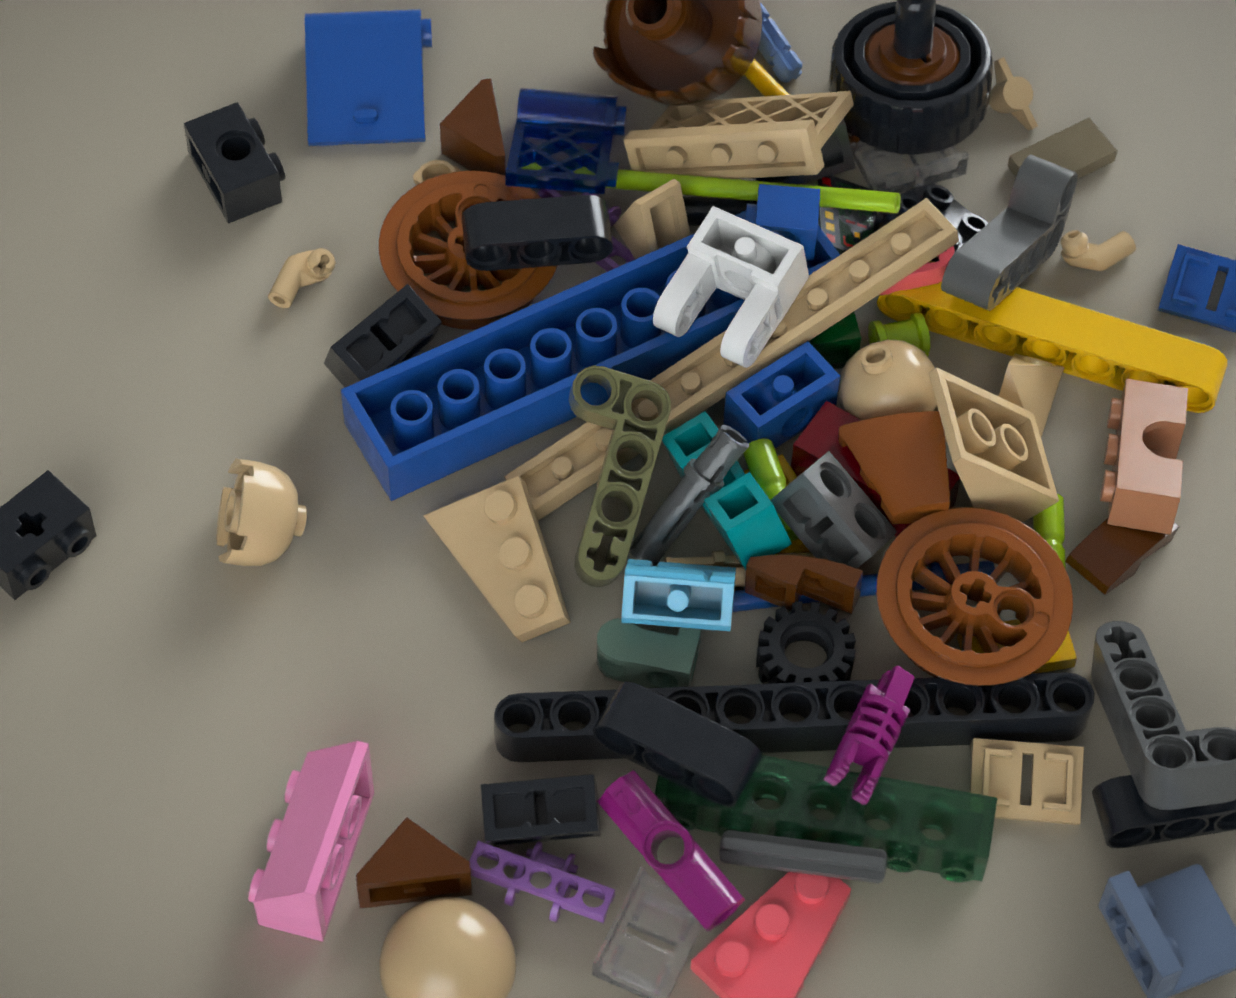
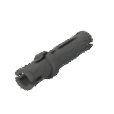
M722 425L699 457L691 459L683 469L685 475L652 516L643 531L632 541L630 553L637 560L652 561L653 566H657L667 549L695 516L698 509L704 503V499L724 486L723 478L749 447V444L746 443L747 440L739 432L727 425Z

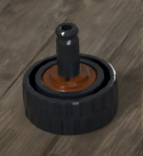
M896 0L873 6L854 16L844 25L834 41L829 71L830 92L851 91L854 105L843 118L847 132L852 136H857L862 143L873 148L907 155L938 152L965 140L979 127V124L986 115L989 104L993 57L986 36L968 17L954 9L936 4V0Z

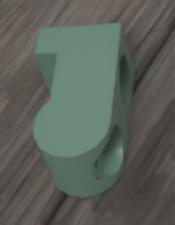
M621 618L607 621L601 626L597 634L596 663L599 670L606 677L613 680L632 682L645 688L691 687L700 652L702 629L679 627L678 635L676 636L641 629L637 624L621 623Z

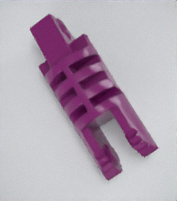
M895 666L892 670L882 674L876 687L872 684L867 685L823 779L834 786L845 778L852 762L863 766L851 795L853 799L862 805H866L869 802L910 711L904 703L915 677L900 666Z

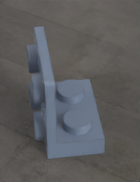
M1192 865L1141 886H1137L1130 871L1108 878L1098 907L1147 998H1168L1236 971V927L1201 865Z

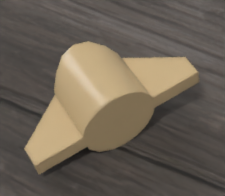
M1004 57L995 60L996 85H994L990 93V107L999 113H1011L1027 130L1036 128L1038 125L1029 108L1033 99L1031 84L1023 77H1014Z

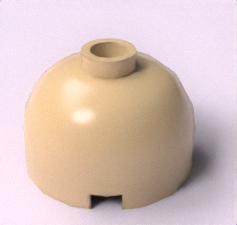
M888 339L871 343L858 350L846 362L841 372L838 390L840 407L861 420L900 413L934 411L937 402L929 372L935 369L924 351L905 341Z
M236 458L228 471L231 474H238L234 488L223 487L220 499L216 540L217 546L227 544V552L218 557L220 562L227 564L262 566L276 561L288 550L293 536H302L306 525L307 510L305 505L298 504L296 487L287 474L277 467L265 463Z

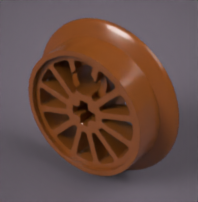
M486 171L450 172L430 178L416 185L401 196L392 206L382 224L379 236V256L388 280L397 292L408 284L441 320V325L457 329H479L528 307L534 298L548 285L558 266L494 271L473 269L467 264L465 259L461 218L463 212L475 204L538 199L541 197L531 188L517 180ZM455 221V228L452 229L448 222ZM434 230L441 236V238L444 241L428 236L427 234ZM421 251L429 255L414 256V252ZM426 273H432L427 277L424 276ZM478 285H483L486 290L480 291ZM469 286L470 292H462L463 287Z
M970 507L953 508L929 514L915 521L904 529L891 543L882 559L877 577L878 607L884 625L893 641L922 671L932 677H940L956 683L990 686L1012 682L1031 674L1049 661L1057 652L1068 633L1072 620L1073 594L1071 583L1057 553L1031 527L1013 517L992 510ZM952 557H969L968 572L960 574ZM979 558L989 560L998 565L990 576L978 571ZM934 562L939 563L948 583L926 567ZM1007 572L1011 573L1019 582L1009 587L997 585ZM916 581L933 594L913 592L912 582ZM969 599L974 600L978 604L976 607H971L966 603ZM916 610L936 613L919 619L920 616ZM1002 610H1012L1016 612L1015 618L1021 624H1007L998 615H1000ZM949 626L940 638L929 633V631ZM956 634L962 635L961 650L948 646ZM973 636L977 638L984 653H976L972 650ZM996 643L1003 645L1005 647L999 649Z

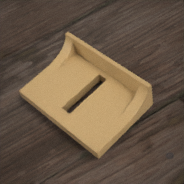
M973 738L970 744L971 775L968 816L1071 825L1081 824L1084 747ZM1023 755L1032 756L1030 806L1020 805Z

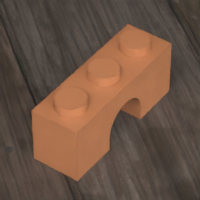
M1126 378L1121 399H1111L1107 428L1115 429L1116 432L1115 434H1108L1103 464L1111 465L1112 471L1105 470L1100 494V501L1109 503L1107 524L1171 535L1181 499L1183 461L1176 460L1186 425L1188 388Z

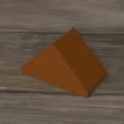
M482 79L441 121V154L469 171H486L506 176L505 151L492 79Z
M408 817L405 818L356 874L360 909L421 902L438 897L472 895L470 862Z

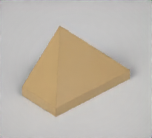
M673 179L634 201L613 225L635 259L691 235L679 181Z
M1015 353L1008 363L999 397L1034 413L1042 438L1064 367Z

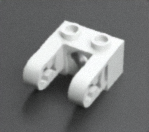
M713 206L687 245V256L660 296L654 310L653 324L659 329L681 337L691 327L716 288L739 297L745 301L724 334L720 354L723 358L748 368L755 362L809 278L804 246Z

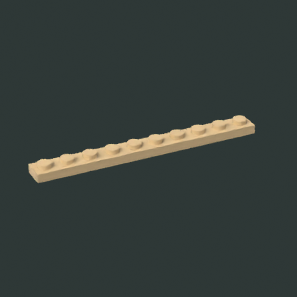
M926 198L810 274L786 315L750 367L745 368L721 356L720 348L725 330L651 379L650 381L661 385L667 391L671 400V410L664 435L696 417L726 397V392L805 342H809L958 243V230ZM639 398L631 403L633 414L640 420L651 421L658 417V409L653 401L647 398ZM586 422L505 475L504 478L509 480L519 475L526 482L539 521L598 482L613 429ZM626 447L616 453V459L618 464L622 466L640 453L633 448Z

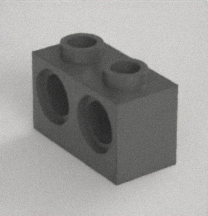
M830 451L825 453L770 500L776 512L815 558L826 559L858 568L897 533V530Z

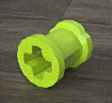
M913 313L908 320L882 324L880 320L870 321L868 325L869 344L888 339L902 340L919 348L929 356L931 349L930 334L922 313Z

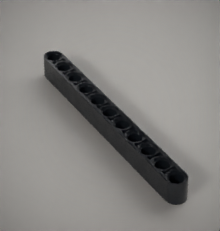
M1068 672L1029 674L1012 682L990 686L966 685L940 677L914 678L904 703L910 709L909 712L914 716L906 719L893 748L970 745L973 738L1029 743L1074 740L1086 728L1094 704L1095 693L1092 685L1086 678ZM879 680L647 689L744 736L753 742L762 753L837 750L850 720L840 717L837 713L842 711L854 713L867 685L872 684L876 687ZM617 689L517 693L508 695L498 703L494 713L495 744L498 752L502 757L520 763L624 759V757L604 747L595 738L592 731ZM1068 703L1072 705L1076 709V711H1065L1059 708L1056 704ZM1014 705L1018 707L1022 711V713H1009L1008 711L1004 710L1001 706ZM960 707L968 715H954L946 708ZM796 713L803 716L805 720L792 722L785 719L783 715ZM734 715H741L748 718L750 722L735 724L729 721L728 718ZM576 721L581 722L586 727L574 731L564 728L563 725L567 722ZM518 723L531 727L526 732L521 733L512 732L507 729L511 725Z

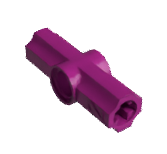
M635 770L619 777L605 789L597 803L641 853L647 864L658 873L707 932L721 925L736 912L738 907L745 901V898ZM670 837L683 839L684 852L678 861L671 864H664L658 861L657 851L662 841Z

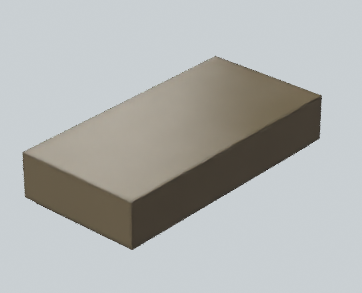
M1089 117L1010 155L1007 167L1017 176L1020 166L1026 157L1034 155L1077 172L1079 179L1114 162L1117 149Z

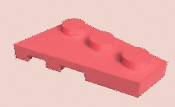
M788 872L691 960L690 969L720 998H797L817 956L821 954L850 898L851 888L840 878Z

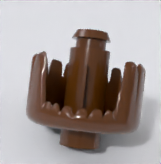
M608 0L603 23L605 48L594 46L593 57L600 68L607 72L609 78L615 83L655 103L669 106L712 100L732 88L747 72L755 58L762 33L759 0Z

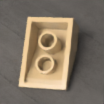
M937 367L930 371L929 376L951 458L970 498L972 507L996 511L1023 523L1059 501L1034 413Z

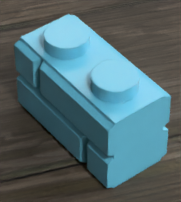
M628 559L624 575L621 623L731 631L736 568L659 562L657 566H653L652 561Z

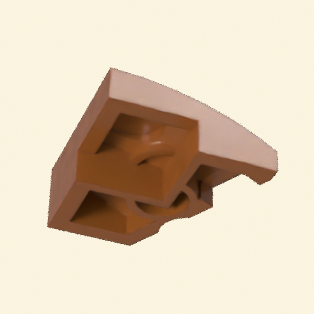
M939 411L885 415L839 427L838 441L842 448L848 446L861 466L859 474L866 485L880 495L881 508L892 524H912L929 514L949 510L950 493L945 433Z

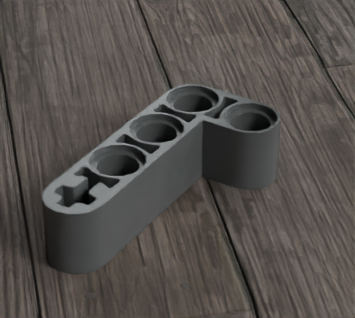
M1028 155L1020 166L1015 178L1008 207L953 254L945 269L941 290L988 311L994 309L1054 253L1061 239L1078 181L1077 172L1034 155Z
M1111 621L1100 626L1095 635L1091 678L1135 786L1143 801L1157 809L1175 810L1235 800L1236 730L1227 727H1213L1186 731L1148 642L1140 628L1124 621Z

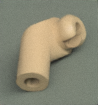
M1078 230L1066 233L1061 239V246L1063 248L1061 256L1064 261L1070 266L1094 271L1106 270L1136 250V244L1132 236L1126 231H1121L1100 245L1088 243L1087 235L1083 232L1080 233Z
M317 248L290 256L284 262L268 294V299L277 307L289 308L299 288L321 282L331 275L336 264L335 257L325 248Z

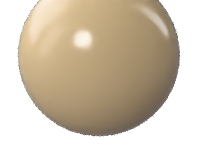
M459 897L433 898L407 910L389 930L381 949L379 963L380 979L387 998H507L516 975L515 950L504 925L484 906Z

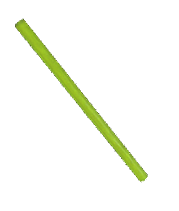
M521 161L518 167L519 180L529 182L652 192L675 179L680 182L682 195L757 201L759 184L820 189L819 207L898 213L901 203L900 194L896 192Z

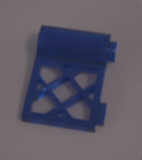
M520 88L517 119L505 173V186L605 194L606 187H616L619 163L610 162L615 135L625 136L627 106H618V96ZM526 138L546 139L547 141L536 146ZM594 143L599 145L585 150L578 144ZM561 151L570 156L561 161L551 157V155ZM532 163L542 167L539 170L520 169ZM586 167L596 175L576 174L573 171Z

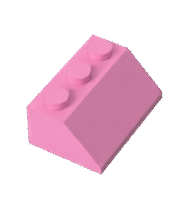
M354 741L307 752L301 772L297 770L292 771L285 791V802L289 803L284 819H275L269 832L267 851L271 852L267 866L265 870H256L250 885L249 902L254 903L258 925L324 941L374 796L369 743Z

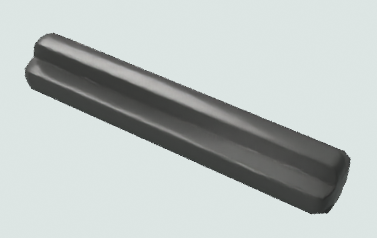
M732 830L724 831L719 847L720 861L725 864L871 883L883 882L887 869V854L881 849Z

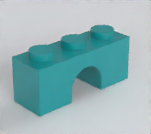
M706 411L667 433L662 438V442L681 479L685 475L683 469L691 459L699 457L719 430ZM736 461L723 478L724 486L719 491L705 498L701 507L746 571V565L750 557L775 555L792 543L773 503L750 472L745 474L738 461Z

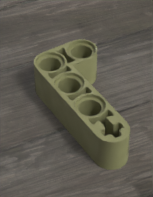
M593 365L584 368L577 374L569 392V404L571 410L578 418L613 429L575 555L574 567L578 577L584 583L593 587H603L617 579L626 563L670 415L671 400L667 391L655 382L607 367ZM587 383H598L606 390L608 401L598 406L591 405L582 398L580 388ZM639 398H647L653 401L658 409V417L651 421L640 420L633 414L631 403ZM626 447L637 450L642 455L643 467L637 471L623 469L617 462L616 453ZM610 497L623 500L629 510L628 518L621 522H613L607 519L602 512L601 502ZM594 528L599 533H593L592 529ZM603 535L613 537L608 546L606 560L614 564L606 565L602 572H597L593 569L594 560L586 556L595 554L601 544Z

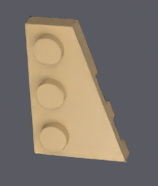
M519 475L423 515L513 635L522 643L571 623L526 482Z

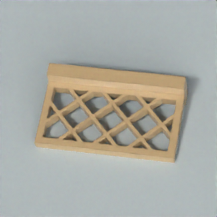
M851 91L704 100L692 104L669 105L649 130L630 131L623 140L631 170L729 179L818 175L824 167L821 148L854 103Z

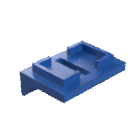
M1178 244L1158 311L1236 333V260ZM1217 271L1227 273L1217 309L1213 311L1206 309Z

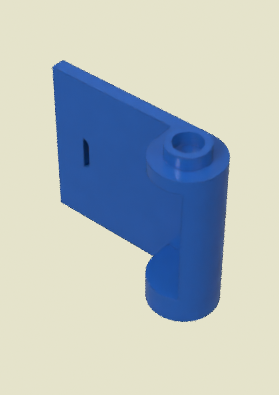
M421 9L305 13L308 146L425 142L422 58L423 48H432L431 19H422Z

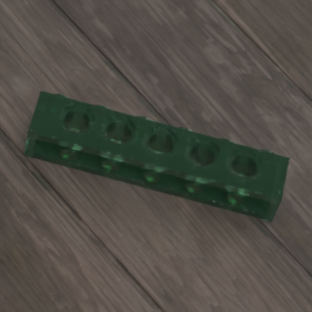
M762 755L761 762L737 803L731 807L711 802L660 775L657 778L655 795L688 832L698 829L715 832L722 837L724 831L732 830L881 849L887 854V868L893 871L912 872L922 870L938 873L942 878L958 883L971 880L982 881L989 860L997 797L880 776L869 802L866 805H862L851 796L853 787L859 777V772L848 771L845 778L833 786L823 780L828 769L826 766ZM761 799H771L777 802L780 807L766 810L760 808L755 802ZM816 809H825L833 813L835 817L830 820H821L814 817L810 812ZM880 819L889 824L890 828L876 830L868 826L866 821ZM935 829L940 831L946 838L943 840H931L925 837L921 831Z

